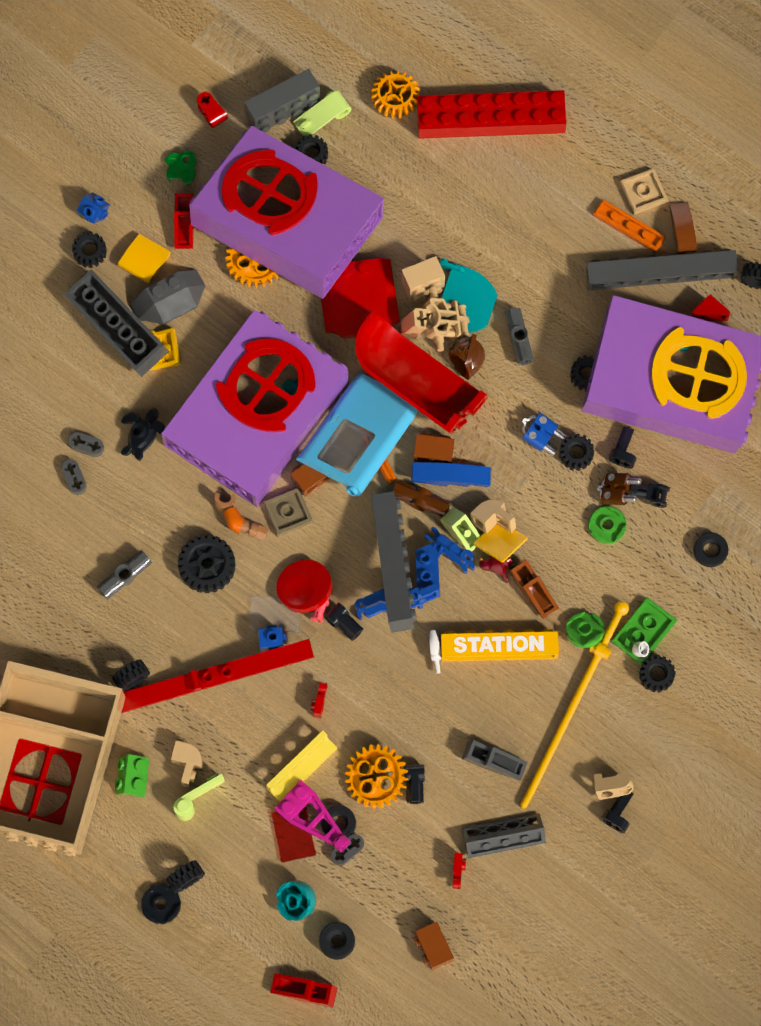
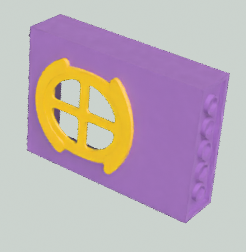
M613 295L606 310L581 412L735 454L739 448H742L743 443H746L748 437L746 428L752 420L750 411L756 403L754 394L760 385L758 376L761 373V336ZM689 346H699L701 348L698 366L695 369L671 362V356L682 348ZM709 350L717 352L725 359L731 370L730 378L711 374L704 370ZM669 370L694 377L689 398L683 397L671 386L667 377ZM703 379L724 384L728 387L726 394L717 400L700 402L697 399L701 380Z

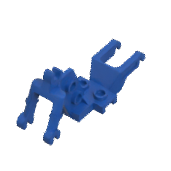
M435 527L431 528V531L436 534L434 537L425 534V539L431 544L415 551L417 588L409 589L410 593H413L415 604L411 605L412 609L415 607L421 609L424 603L440 597L438 559L441 554L444 553L451 561L461 566L464 574H467V567H470L472 571L475 570L472 551L464 550L457 542H453L446 535L440 534ZM384 589L356 600L355 608L359 620H362V614L370 618L381 612L387 613Z

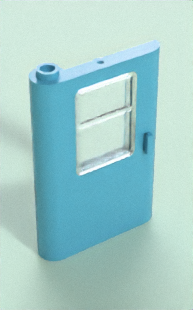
M358 373L296 460L345 485L348 494L360 496L419 411L380 382L362 373Z

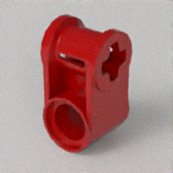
M202 92L198 95V109L212 129L228 119L227 113L211 93Z

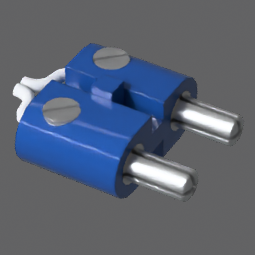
M541 412L537 416L532 415L528 419L524 418L522 421L524 424L522 430L525 433L522 439L540 452L544 449L552 456L555 455L557 450L547 444L553 434L561 440L567 437L566 434L557 429L559 426L557 423ZM532 418H535L531 426L526 431L525 421H530Z

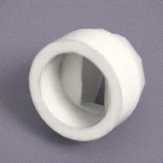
M645 641L636 642L632 647V652L637 657H646L649 653V646Z

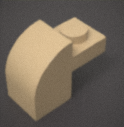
M484 501L470 513L473 526L486 534L496 524L510 533L516 529L515 517L511 512L506 511L505 502Z
M176 741L171 761L173 764L185 766L181 784L182 786L190 787L191 782L194 783L197 776V771L194 770L203 771L202 757L198 749L193 745Z

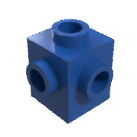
M92 192L83 196L77 212L84 216L88 222L94 224L103 221L107 217L110 204L103 197Z
M269 625L264 629H258L260 652L287 644L286 633H282V627Z

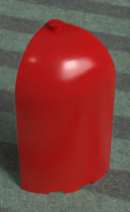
M375 307L372 311L369 310L365 314L364 322L360 326L355 340L356 355L363 369L448 433H455V428L460 430L467 423L466 418L470 414L474 416L488 399L487 394L482 390H477L399 333L379 314Z

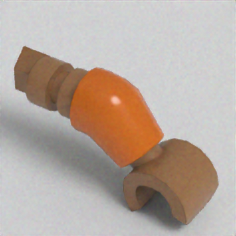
M218 492L215 493L214 507L217 511L224 514L230 530L238 534L240 532L246 534L247 532L249 536L265 540L269 528L255 522L251 524L249 520H246L237 508L234 507L235 494L230 495V501L224 503L219 500L220 494Z

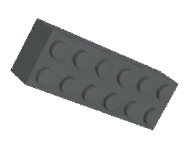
M92 269L64 294L141 377L169 352L159 339Z

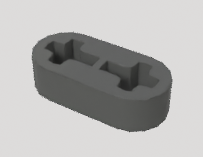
M75 432L69 437L70 447L74 451L92 457H99L104 452L103 442L98 438ZM80 438L81 442L85 443V445L78 443L76 446L73 440ZM98 444L100 449L93 451L92 447L88 445L95 446Z
M72 459L64 461L62 472L70 491L74 495L83 494L87 486L78 463ZM69 465L75 467L73 468L75 474L72 476L70 471L68 470ZM77 479L78 483L81 484L80 489L78 490L76 487H74L75 483L73 480Z
M352 834L348 837L350 840H359V848L354 846L349 850L348 848L352 845L350 841V844L345 849L347 853L344 854L343 861L340 859L335 860L336 853L339 851L334 848L331 853V860L335 865H345L362 851L364 840L360 835Z

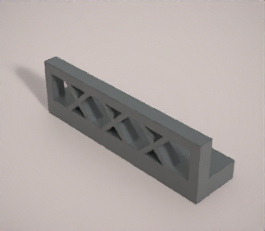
M539 813L462 828L468 858L546 843L544 826ZM537 821L538 823L534 825H528L529 822ZM509 826H517L513 829L508 828ZM493 829L498 830L497 832H493V833L489 832L490 830H493ZM468 834H478L477 836L468 837Z

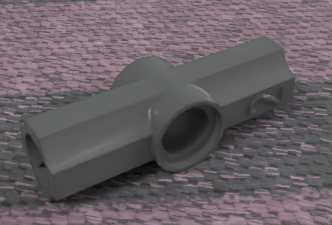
M516 307L510 308L504 312L511 336L510 341L513 345L518 365H528L534 362L528 339V331L525 328L521 309ZM522 334L524 337L517 339L515 335Z
M140 550L126 563L119 565L115 572L96 587L108 600L124 586L131 584L133 579L150 566L152 562ZM126 571L129 573L127 578L119 577L122 572Z

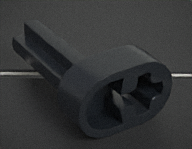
M630 426L623 427L616 448L611 450L608 458L613 464L632 469L637 460L635 455L626 452L634 433V429H631Z
M631 792L628 795L618 797L611 809L605 811L601 820L609 827L624 834L630 823L620 815L634 793Z

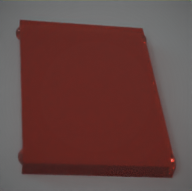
M305 806L299 813V818L309 822L307 807ZM278 812L271 813L281 857L280 861L282 863L316 856L311 834L290 824Z

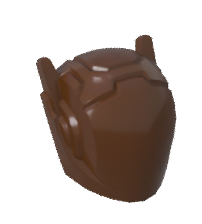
M472 334L471 337H463L457 340L448 353V358L455 365L454 369L467 380L479 371L485 360V350L481 343L476 340L477 335Z

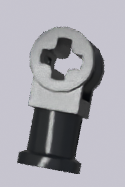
M649 483L648 487L633 484L631 495L644 499L646 504L665 508L667 507V492H670V487L663 484Z

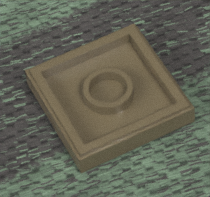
M299 487L263 501L277 537L313 523Z

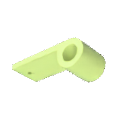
M331 90L324 99L294 120L293 123L302 136L306 135L308 138L309 134H314L332 119H341L347 116L351 111V107L340 91Z
M212 775L206 779V783L178 798L174 803V811L178 819L182 821L190 820L195 813L192 800L225 782L223 775Z

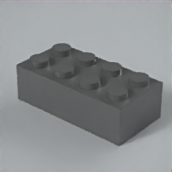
M310 69L245 101L246 119L250 125L266 133L271 127L285 123L292 116H299L304 110L312 108L320 102V86Z

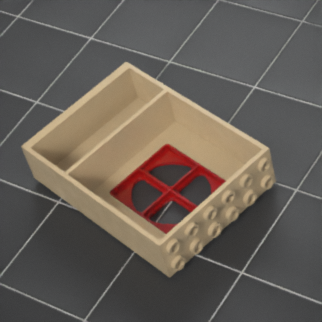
M8 661L0 686V835L7 837L6 840L18 843V840H21L31 847L41 845L45 847V850L51 852L61 850L65 855L75 857L76 854H82L126 698L121 688ZM36 751L45 752L38 778L15 773L16 766L24 757ZM53 755L61 756L68 764L71 772V784L69 786L46 780ZM12 781L35 786L31 806L27 813L21 812L12 800L10 792ZM44 789L67 795L63 805L52 814L44 817L36 815Z

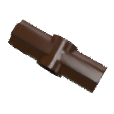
M399 480L393 488L396 498L409 503L411 507L419 511L426 510L444 517L451 504L450 501L433 495L430 490L424 487L417 486L416 488Z

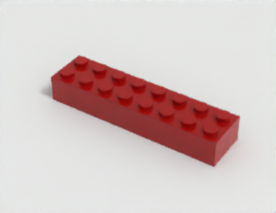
M564 90L417 96L419 139L565 133Z

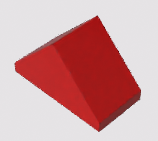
M709 294L692 311L691 317L705 321H728L730 311Z

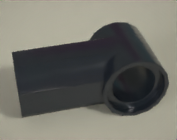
M339 602L324 615L325 619L334 628H338L351 641L355 640L363 631V628Z
M405 765V769L408 770L405 773V777L408 778L405 781L407 804L424 803V765Z

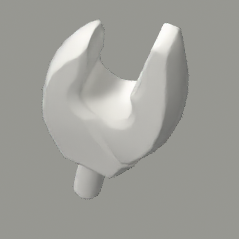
M431 630L429 639L431 661H434L436 674L441 673L439 665L441 660L440 644L436 631Z

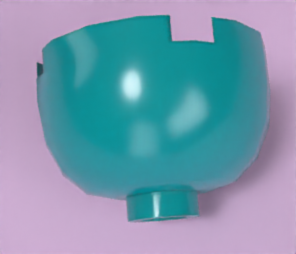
M300 880L289 881L281 885L276 892V897H278L277 909L286 920L300 921L309 916L316 906L315 892L306 882Z

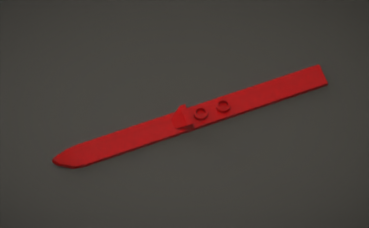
M310 639L199 671L191 670L185 675L124 692L126 698L121 713L312 659L314 654Z

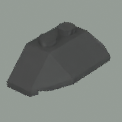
M197 270L178 271L145 288L131 303V307L140 321L166 324L198 307L205 284Z

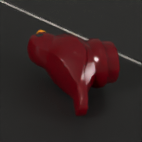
M490 556L487 559L480 558L479 566L484 571L500 575L508 583L506 569L510 568L513 561L509 557L502 563Z

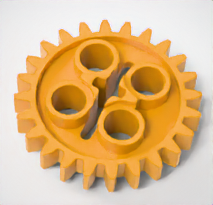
M231 247L226 250L228 256L225 257V260L229 262L226 264L227 269H231L229 273L230 276L235 275V281L240 279L241 285L247 282L248 288H250L253 283L255 288H258L259 283L265 287L266 281L272 284V278L278 280L276 272L268 268L265 271H259L260 267L265 266L245 255L240 256L242 253ZM242 263L249 264L247 267L240 266V264Z
M370 744L369 750L366 747H362L363 753L356 751L357 758H350L353 764H347V767L351 770L350 772H345L346 775L350 776V779H347L345 783L351 784L347 790L354 791L351 797H358L357 803L364 801L363 806L365 807L371 805V808L376 809L378 804L379 808H384V803L387 806H391L390 800L398 801L397 794L403 795L400 789L407 788L402 783L408 780V778L403 777V774L407 773L408 770L402 769L406 762H399L402 756H395L396 750L392 749L389 752V746L383 748L382 745L377 744L375 748L374 745ZM387 760L388 766L383 770L381 763ZM367 763L369 770L364 774L363 766ZM393 772V775L390 776H380L376 779L369 778L363 781L360 780L361 777L376 776L377 773L386 774ZM389 779L391 785L388 789H385L384 783ZM368 783H371L372 790L367 793L365 787Z

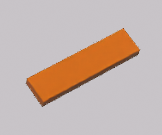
M604 199L593 213V216L654 253H657L666 240V236Z

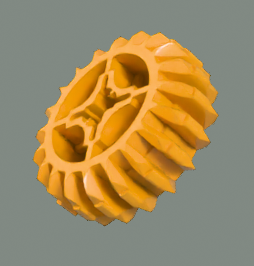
M399 70L396 74L390 71L388 76L383 73L382 78L378 77L377 83H373L371 101L374 102V108H378L379 114L384 112L385 118L390 114L392 119H394L395 115H398L401 119L402 114L408 116L409 111L413 112L414 107H417V96H420V88L417 87V82L413 81L412 76L407 77L406 72L400 75ZM388 87V92L381 97V92ZM410 93L409 99L406 102H403V98L406 96V94Z

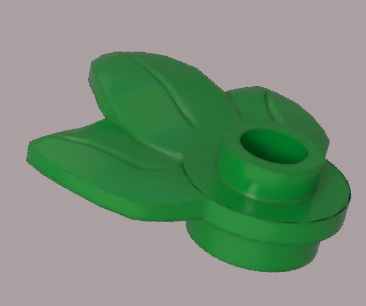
M184 151L181 154H169L164 160L169 165L166 172L167 180L173 181L181 178L186 186L190 185L196 176L194 166L197 159L195 154L190 151ZM186 157L190 158V161L188 163L184 162V159Z

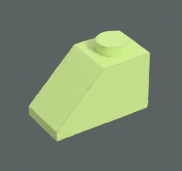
M452 508L440 521L448 533L465 550L473 551L476 548L473 543L480 535L465 513Z

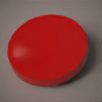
M300 560L290 564L282 571L277 580L276 591L281 603L287 609L297 613H307L318 609L328 600L332 592L333 583L328 570L323 564L314 560Z

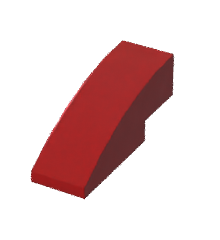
M174 193V249H193L194 227L191 225L189 203L194 194Z
M274 973L270 993L333 1008L338 988L309 979Z

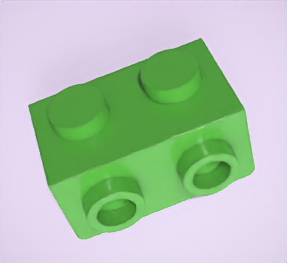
M131 754L120 756L117 762L118 776L114 785L116 795L125 794L140 798L145 797L149 758Z

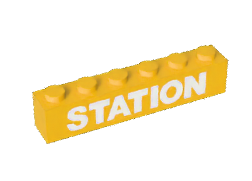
M526 629L522 632L504 630L503 633H495L494 630L476 633V631L470 630L460 634H456V631H446L445 634H441V661L558 659L559 656L558 631L553 632V629H543L542 632H534L532 629Z

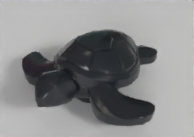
M156 408L150 409L144 420L136 413L126 414L122 418L121 423L134 424L128 435V446L124 447L121 451L123 456H128L132 453L137 460L141 461L143 452L152 445L157 432L161 435L165 430L163 422L157 420L159 412Z

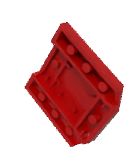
M377 258L349 263L324 299L321 298L326 333L329 334L330 332L344 339L356 338L358 330L364 322L365 314L369 310L372 311L374 307L391 326L400 323L391 259Z

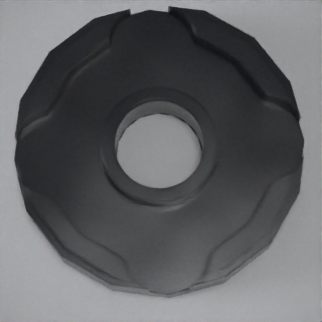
M165 884L155 885L144 893L141 908L144 916L150 922L164 925L172 922L178 916L181 910V900L179 894L174 893L170 886ZM159 899H164L167 902L166 907L162 910L156 908V902Z

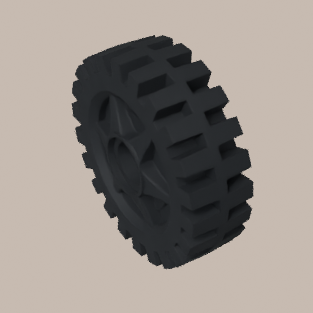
M209 534L208 536L200 535L199 538L196 536L192 541L189 540L186 546L182 547L181 553H179V573L185 584L192 590H197V592L210 593L213 591L214 593L218 589L222 590L225 585L230 583V579L234 576L235 557L233 551L226 541L221 540L220 537H213V535ZM208 560L212 562L211 566L209 567L202 566V563L204 561Z

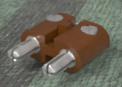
M607 473L604 481L597 488V491H600L602 504L624 506L627 502H636L637 496L629 495L627 491L631 489L632 484H641V478L632 477L629 473Z

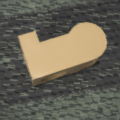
M625 772L603 778L602 773L594 774L595 791L599 800L628 795L634 789L630 775Z

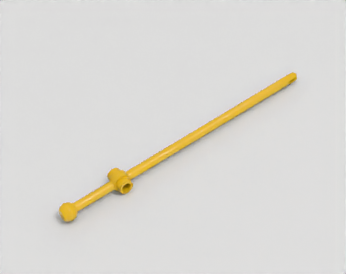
M618 601L614 605L615 614L601 642L590 647L589 652L593 653L594 656L520 803L522 809L528 807L600 659L604 658L607 660L611 654L612 649L608 648L607 645L621 617L629 611V605L623 601Z

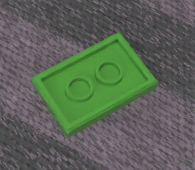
M646 597L611 640V643L642 666L644 661L648 659L675 625L677 619ZM645 641L648 644L649 653L646 657H637L633 654L632 647L636 642Z

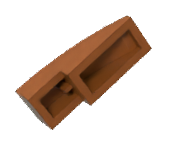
M688 202L669 204L677 254L696 252L697 242Z
M522 560L508 569L513 580L542 619L559 609L544 583L535 574L527 560Z

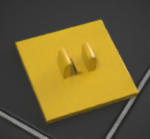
M496 524L487 534H482L473 545L503 563L528 537L516 530L510 533Z

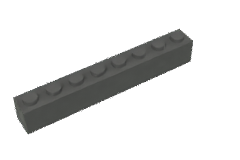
M722 249L719 252L706 250L695 254L693 252H685L682 255L670 253L659 257L656 255H649L645 258L629 257L624 260H619L618 258H612L608 261L592 260L586 265L588 290L737 278L739 272L736 250Z
M394 491L372 495L391 633L415 629L414 621L417 620L415 609H412L411 606L415 604L413 593L409 591L413 587L411 577H407V573L410 572L409 561H405L408 551L407 546L403 545L406 536L404 529H401L400 526L404 525L402 513L399 514L398 510L402 509L400 498L396 499Z

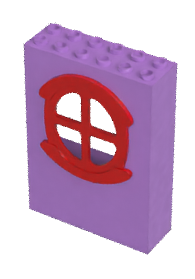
M251 126L248 131L243 132L238 144L233 145L228 157L223 158L218 170L212 172L207 184L202 185L197 197L192 198L189 207L191 225L324 299L383 219L384 198L256 127ZM259 166H272L280 169L269 185H265L246 174L250 169ZM287 174L291 175L300 187L301 196L298 201H294L275 190ZM240 181H245L263 192L256 203L250 208L241 201L238 195L237 185ZM269 197H274L292 208L288 213L279 216H266L258 213V210Z
M256 310L252 312L161 435L165 447L255 507H258L348 385L349 380L348 370L341 362L336 363L327 353H321L316 350L312 343L302 341L298 334L293 331L290 333L280 322H273L266 313ZM273 354L281 357V361L268 378L262 377L248 367L251 361L260 356ZM287 364H292L298 373V388L294 395L288 394L274 384V381ZM241 374H246L261 384V388L248 405H243L237 395V382ZM267 391H272L288 403L286 407L272 414L263 415L254 412V408Z

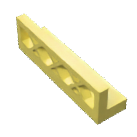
M322 731L266 785L267 790L281 802L300 780L304 782L337 750V747L327 738V734Z

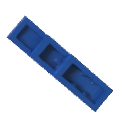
M413 462L411 464V482L445 487L448 485L489 487L491 485V467L454 463Z

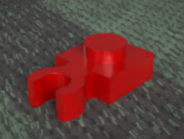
M320 682L316 700L312 699L310 711H314L313 715L315 718H322L328 683Z
M454 853L452 889L461 888V873L466 870V859H462L463 853Z

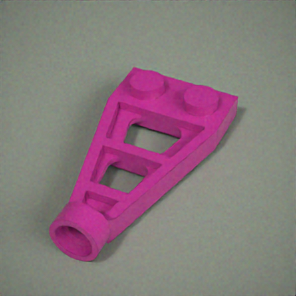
M302 780L297 783L275 808L290 824L334 846L339 852L345 850L350 844L351 840L343 835L317 794ZM308 803H311L318 813L312 822H306L299 818V813ZM322 819H325L331 825V830L326 835L315 828Z

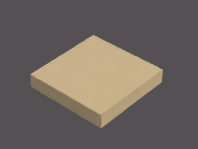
M654 168L622 179L619 182L634 215L668 202L666 193Z

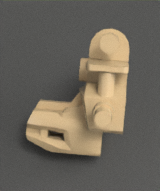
M431 287L429 289L430 299L423 304V309L415 308L402 319L401 334L407 335L412 339L426 333L429 339L435 340L437 351L441 352L444 351V337H450V340L454 341L458 337L470 336L467 325L469 317L466 316V305H458L456 300L446 303L443 298H439L437 288Z

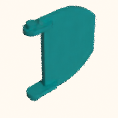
M441 258L439 263L442 269L450 271L442 298L446 303L456 300L458 305H466V316L469 317V323L467 324L468 333H474L486 328L498 296L496 290L477 271L455 263H448L447 259Z

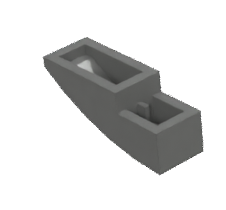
M475 740L467 742L462 756V760L519 781L522 779L528 763L500 749L486 746Z

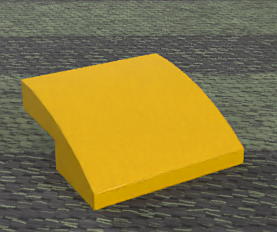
M139 234L118 262V266L149 284L159 273L160 267L170 257L171 252Z
M174 328L159 332L152 330L151 332L169 352L150 370L181 365L176 330Z

